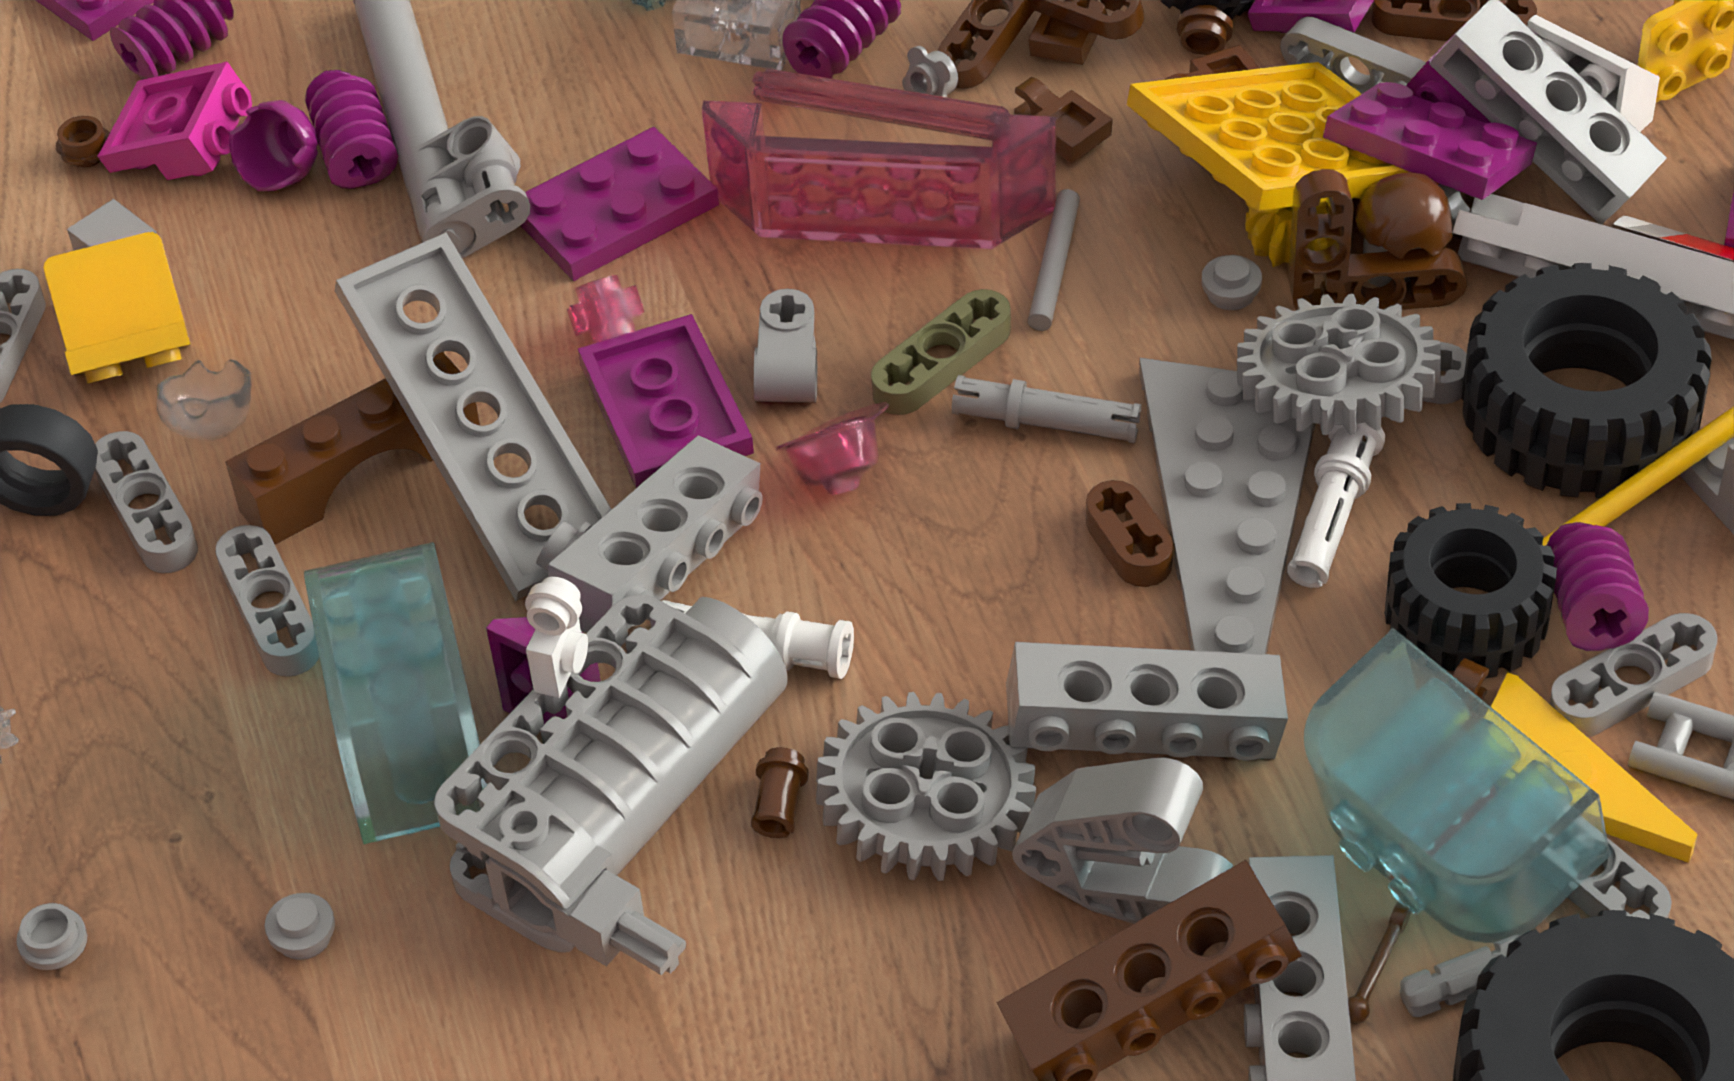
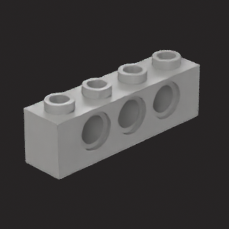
M1489 0L1429 63L1491 123L1509 125L1519 132V136L1537 142L1533 162L1599 224H1603L1667 159L1645 135L1628 122L1605 98L1596 92L1557 53L1532 32L1517 15L1511 12L1499 0Z
M698 435L548 564V577L563 578L575 585L580 592L581 597L579 601L582 605V612L579 617L581 631L587 633L614 604L623 598L632 595H648L661 600L670 591H677L683 585L687 576L707 558L715 557L723 544L742 526L750 525L757 517L763 500L762 493L759 491L761 463ZM629 622V623L627 624V630H628L630 627H632V626H637V625H634V624H632V623Z
M1015 642L1006 680L1010 747L1035 748L1041 751H1054L1058 749L1102 751L1107 754H1122L1125 752L1168 754L1173 757H1234L1245 761L1275 759L1288 720L1280 655Z
M1334 855L1249 857V865L1285 923L1289 933L1297 935L1292 936L1302 957L1289 963L1285 971L1277 978L1263 984L1251 985L1254 986L1255 1004H1244L1245 1046L1259 1047L1260 1065H1249L1248 1081H1356ZM1297 992L1302 994L1303 996L1294 997L1285 995L1283 993ZM1299 1052L1307 1054L1310 1057L1294 1058L1287 1054Z

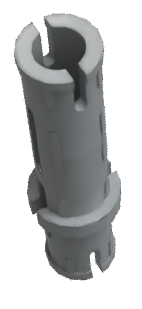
M963 375L957 376L954 389L958 390L959 395L953 394L952 414L1004 420L1006 427L1019 429L1022 423L1126 440L1129 443L1136 442L1138 428H1136L1134 423H1140L1141 404H1128L1027 388L1026 381L1013 379L1011 385L966 378ZM1114 420H1122V421H1128V422H1133V423H1127V422H1121V421H1114Z

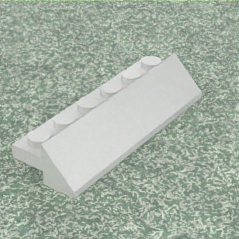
M1490 194L1483 200L1475 198L1471 212L1459 209L1452 233L1463 236L1458 255L1463 261L1518 277L1526 274L1529 278L1536 277V272L1540 268L1558 265L1559 270L1571 269L1574 263H1592V269L1608 270L1609 265L1627 270V276L1640 279L1644 275L1658 282L1661 286L1660 291L1665 295L1673 292L1688 307L1687 314L1693 313L1704 331L1734 339V262L1494 194Z

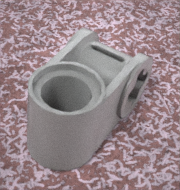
M789 288L776 290L762 300L759 315L758 347H755L754 351L755 402L816 403L817 348L814 337V305L810 297L799 290Z

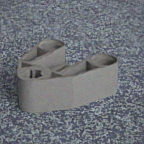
M1165 757L1077 768L1038 795L1012 851L1013 860L1018 868L1030 877L1091 911L1133 924L1233 867V864L1226 858L1213 851L1179 846L1202 794L1203 781L1188 765Z

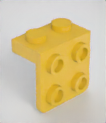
M1674 0L1672 6L1651 15L1645 21L1642 29L1637 66L1660 77L1656 102L1669 100L1680 91L1707 78H1714L1730 68L1734 45V0Z
M145 232L51 256L45 261L43 269L66 347L65 356L71 375L84 373L87 384L123 375L120 363L144 357L146 368L182 359L179 348L191 345L163 243L158 234Z

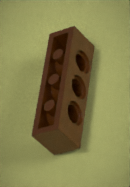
M1244 860L996 1003L1028 1065L1039 1081H1094L1102 1070L1127 1056H1137L1151 1050L1159 1043L1162 1036L1186 1022L1200 1020L1214 1014L1222 1007L1226 999L1253 984H1263L1277 978L1285 971L1289 963L1302 957L1248 861ZM1227 942L1225 947L1217 954L1203 956L1204 952L1213 944ZM1164 977L1162 983L1157 988L1149 992L1140 993L1144 985L1150 980ZM1094 1013H1101L1099 1019L1087 1028L1078 1029L1086 1017Z

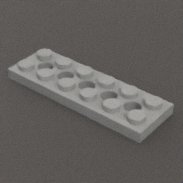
M443 233L337 279L335 293L515 601L527 596L535 584L542 583L548 577V571L537 565L536 560L550 536L563 521L579 530L585 522L593 526L612 509L448 234ZM412 301H424L435 308L438 316L428 323H417L405 315L403 308ZM444 351L456 352L465 359L468 367L458 374H447L435 366L433 358ZM483 402L490 405L496 411L498 418L489 425H476L465 417L463 409L470 403ZM513 453L524 459L528 466V471L520 477H506L497 471L493 461L501 454ZM544 505L551 508L557 514L559 523L548 530L536 529L527 522L524 512L531 506Z

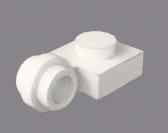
M547 577L542 583L535 584L525 601L528 611L527 620L535 628V632L526 648L534 692L560 698L570 674H577L581 671L588 650V637L585 633H581L579 617L582 612V605L579 601L581 597L580 592L571 582L559 577Z

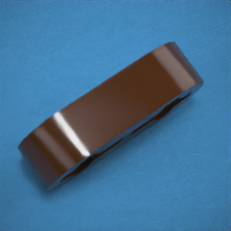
M1117 480L1101 482L1094 486L1087 494L1086 526L1117 574L1125 582L1141 587L1158 585L1166 580L1172 571L1173 541L1169 532L1140 491L1127 482ZM1116 513H1125V522L1122 523ZM1133 544H1137L1142 553L1133 554ZM1154 555H1155V557L1149 558V559H1147V558L1145 557V556L1150 557V556H1154Z

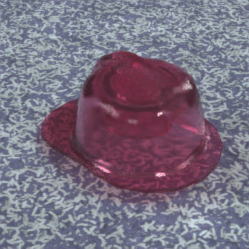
M886 402L876 403L846 413L813 428L797 439L777 446L775 449L776 451L786 452L798 476L805 485H823L831 495L853 491L859 486L862 473L873 468L878 463L879 454L875 419L889 407V404Z

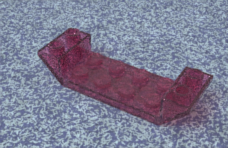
M703 100L702 117L710 182L718 189L719 201L759 237L993 249L1054 211L1057 198L1056 117L996 114L992 147L765 136L762 103Z

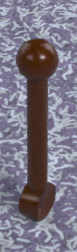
M1400 902L1396 903L1389 920V925L1355 996L1348 998L1350 1023L1359 1024L1368 1018L1370 1008L1367 1002L1400 933H1403L1411 915V906Z

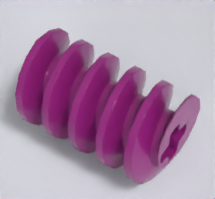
M154 0L153 5H145L136 12V16H127L119 22L118 27H111L110 37L116 52L126 66L142 80L158 76L155 65L167 74L175 71L176 62L173 54L184 63L192 60L194 57L190 43L199 51L205 52L211 47L208 33L219 41L225 39L228 36V29L224 20L231 21L234 18V10L231 0Z
M814 0L812 5L804 9L797 20L792 21L783 32L782 45L787 60L792 68L803 78L816 84L825 85L833 81V74L842 73L847 68L849 61L856 60L861 54L862 49L869 47L873 43L875 36L883 34L888 24L898 19L901 14L900 0Z
M341 70L324 71L315 77L306 89L305 103L316 130L318 144L331 183L341 188L356 189L378 183L388 177L397 165L398 154L375 86L365 78L352 76L350 73Z
M1581 522L1561 525L1550 536L1546 546L1551 547L1555 556L1553 567L1557 568L1554 594L1557 598L1562 622L1566 628V635L1572 646L1585 651H1602L1630 643L1643 632L1648 622L1649 607L1644 599V592L1639 584V578L1623 536L1611 528L1593 526L1592 524Z

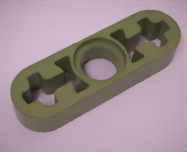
M988 289L971 291L881 358L871 371L872 396L875 405L880 410L889 414L904 415L912 413L954 382L958 375H963L1003 344L1011 333V310L1007 298L999 292ZM936 345H949L957 350L954 355L948 358H934L926 353L928 349Z

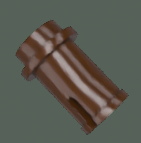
M784 747L772 748L756 764V776L760 779L754 815L751 818V827L755 832L763 836L785 838L794 832V818L800 787L804 786L809 779V770L804 764L805 759L799 752Z

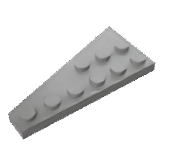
M1139 358V376L1142 390L1145 393L1148 424L1154 441L1156 466L1168 530L1173 541L1177 578L1181 584L1184 615L1191 651L1267 654L1316 423H1312L1303 431H1297L1295 418H1290L1285 422L1277 424L1274 423L1273 410L1257 413L1255 411V400H1245L1243 398V386H1239L1237 383V371Z

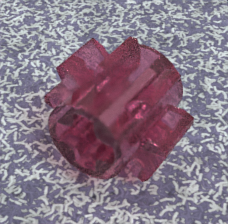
M618 275L604 277L575 288L579 303L570 305V308L567 309L575 336L589 332L593 344L636 331L632 318L639 317L645 312L637 286L634 285L622 289Z

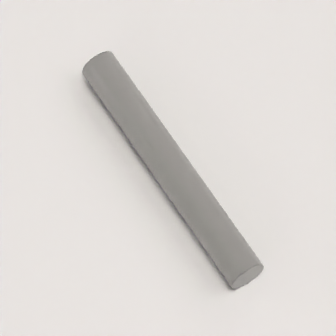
M1069 189L1061 190L1057 194L1028 317L1029 326L1038 331L1048 330L1052 324L1079 207L1080 196L1075 191Z

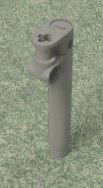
M353 0L390 133L398 154V161L421 242L423 243L443 233H447L461 258H464L518 228L530 214V203L525 191L515 186L517 174L521 166L520 158L488 118L473 116L448 128L410 0ZM502 203H504V204L507 203V204H508V207H509V211H508V212H505Z

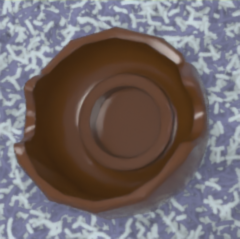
M1408 172L1382 178L1370 185L1360 197L1356 220L1358 231L1369 244L1383 247L1398 259H1402L1409 250L1418 247L1423 248L1429 255L1434 256L1440 253L1452 238L1453 220L1448 198L1434 180L1424 174Z

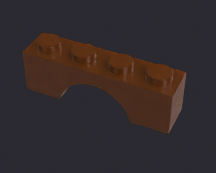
M444 352L437 354L433 358L435 366L440 371L447 374H458L461 372ZM385 378L225 461L240 513L250 525L266 530L276 545L323 520L327 503L336 486L354 467L366 459L389 450L407 449L421 454L429 462L434 460ZM476 402L468 404L463 409L465 417L471 423L480 425Z

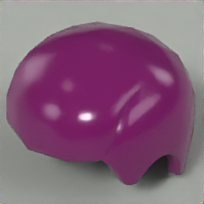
M285 100L262 102L258 106L248 108L246 110L248 116L245 121L229 134L232 163L242 180L257 191H276L301 181L309 174L318 155L316 130L306 114Z

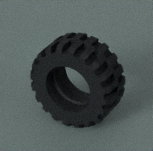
M1574 263L1571 269L1559 270L1558 265L1540 268L1536 272V277L1529 278L1524 274L1505 285V292L1499 290L1483 304L1482 312L1475 316L1470 328L1461 397L1463 400L1462 414L1465 424L1473 433V440L1487 457L1495 454L1494 464L1511 477L1518 473L1525 477L1524 482L1526 485L1541 491L1544 490L1545 486L1560 489V496L1578 498L1580 492H1595V497L1601 498L1700 429L1712 361L1710 345L1704 339V329L1693 313L1687 314L1688 307L1673 292L1665 295L1660 291L1661 286L1658 282L1644 275L1640 279L1627 276V270L1609 265L1608 270L1592 269V263ZM1565 368L1590 369L1610 375L1624 383L1626 387L1609 391H1584L1561 385L1543 374Z

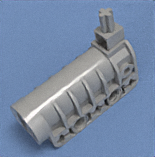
M632 595L614 604L586 633L588 637V650L584 665L579 673L570 674L560 698L536 693L533 689L441 785L436 793L434 805L441 830L458 842L456 851L451 857L450 873L456 893L463 900L549 950L570 952L576 946V949L606 967L622 951L658 974L663 975L665 971L671 974L679 965L678 956L686 948V942L681 937L645 917L640 889L617 875L781 695L787 686L788 680L785 664L771 640L754 622L730 605L713 598L700 597L684 614L654 597ZM645 620L650 621L651 629L647 630L638 627L628 636L627 624L629 622L639 626ZM624 643H626L627 653L621 648ZM594 663H606L616 669L612 676L600 682H590L580 676L589 665ZM568 688L574 693L570 698L568 696ZM566 706V719L554 716L544 725L543 714L546 711L556 714ZM539 732H541L543 744L536 738ZM509 753H522L531 759L525 768L514 773H503L494 768L496 763ZM482 778L488 784L483 790L480 781ZM478 798L481 810L476 813L466 809L459 815H456L455 807L459 802L469 806ZM475 866L476 868L484 869L486 867L488 875L481 873L474 879H471L469 868Z

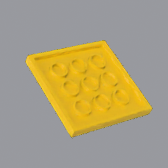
M1319 62L1130 84L1126 105L1146 120L1150 128L1159 131L1177 145L1182 154L1193 158L1208 170L1216 181L1225 184L1244 199L1249 208L1258 212L1276 213L1281 208L1292 207L1293 191L1296 183L1304 175L1312 171L1330 169L1342 173L1348 181L1351 198L1360 199L1363 192L1370 185L1380 179L1398 173L1409 172L1323 138L1328 115L1360 96L1361 93ZM1327 197L1320 199L1319 206L1326 205Z

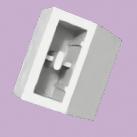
M1537 15L1528 20L1527 27L1557 53L1564 62L1605 98L1639 132L1653 120L1659 76Z

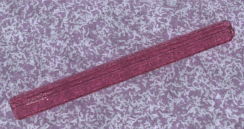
M769 68L764 72H756L752 78V82L755 85L753 95L756 99L763 102L995 141L999 137L1005 138L1011 130L1008 124L1010 113L1003 106Z

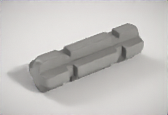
M1513 935L1494 942L1495 950L1493 951L1484 946L1434 966L1436 973L1430 974V971L1424 969L1404 977L1400 981L1401 989L1399 992L1402 1002L1405 1004L1410 1015L1422 1017L1440 1010L1439 1002L1445 1001L1447 1005H1453L1466 1000L1468 995L1476 991L1478 975L1488 962L1501 954L1506 957L1508 944L1521 935Z

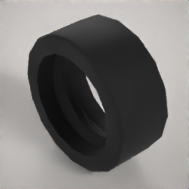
M11 404L0 408V504L11 510L34 516H58L74 510L85 499L97 464L98 449L91 434L76 420L55 409L35 404ZM8 451H26L38 454L54 462L61 470H44L29 466L15 459Z

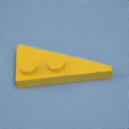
M1507 672L1462 765L1461 778L1497 782L1500 795L1507 799L1525 789L1536 788L1549 791L1558 796L1600 832L1689 863L1698 834L1517 675Z

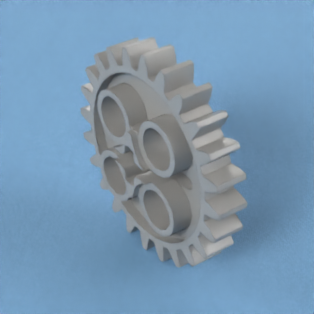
M1326 294L1322 295L1320 305L1312 306L1308 301L1301 298L1298 299V310L1291 311L1288 308L1277 306L1275 307V319L1259 316L1257 318V329H1245L1244 342L1237 345V383L1239 386H1243V398L1245 400H1255V411L1257 413L1273 410L1274 423L1279 424L1290 418H1295L1297 431H1303L1312 423L1320 424L1323 435H1328L1334 425H1343L1345 430L1352 435L1356 433L1358 423L1365 422L1376 431L1381 430V418L1383 417L1401 423L1404 421V408L1420 412L1422 410V398H1433L1435 396V384L1440 383L1441 379L1440 341L1433 340L1432 326L1420 327V315L1418 314L1402 317V305L1399 304L1390 306L1385 310L1379 309V298L1376 297L1370 299L1366 304L1360 305L1356 304L1354 294H1348L1343 303H1334L1332 298Z
M909 692L906 706L898 708L889 697L884 696L881 700V711L879 714L861 705L857 710L856 724L841 719L838 722L837 738L826 737L823 757H818L816 804L824 806V826H837V844L840 846L858 840L856 859L862 862L875 853L882 856L881 872L885 874L897 862L906 864L907 875L910 880H915L921 866H930L938 881L944 880L946 865L955 864L960 872L965 876H969L972 873L974 857L993 866L996 864L998 847L1013 851L1017 832H1022L1033 808L1036 787L1033 786L1035 765L1026 763L1028 748L1010 747L1009 725L994 730L991 729L993 712L991 710L982 712L975 718L968 715L969 700L967 699L960 701L954 709L945 708L942 693H936L929 706L921 705L916 694Z

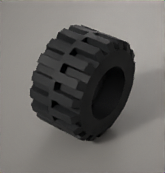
M1456 503L1455 510L1447 511L1443 506L1429 510V519L1417 516L1408 523L1407 532H1399L1394 541L1393 551L1390 552L1384 614L1386 624L1391 625L1390 636L1396 645L1405 644L1404 654L1413 662L1423 659L1428 662L1427 670L1441 674L1444 669L1455 672L1460 662L1466 658L1488 668L1489 672L1486 678L1497 677L1498 668L1503 667L1511 672L1522 666L1523 657L1532 659L1539 651L1540 642L1545 640L1549 627L1557 568L1553 567L1555 556L1551 547L1542 545L1544 536L1535 527L1525 529L1523 527L1524 519L1511 513L1506 517L1498 514L1499 507L1485 505L1484 510L1471 509V503ZM1469 587L1479 589L1487 593L1467 594L1456 591L1451 588Z

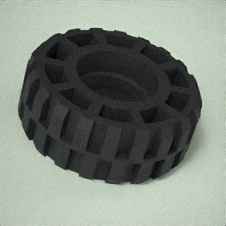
M1602 910L1598 912L1596 917L1582 919L1578 913L1551 921L1549 929L1541 933L1537 929L1530 930L1508 944L1506 957L1501 954L1488 962L1478 975L1476 991L1467 996L1460 1023L1453 1081H1571L1561 1069L1557 1059L1572 1049L1597 1042L1624 1043L1649 1051L1672 1067L1682 1081H1734V959L1721 950L1722 944L1718 940L1698 929L1694 934L1675 926V920L1654 914H1650L1649 919L1627 916L1626 910Z

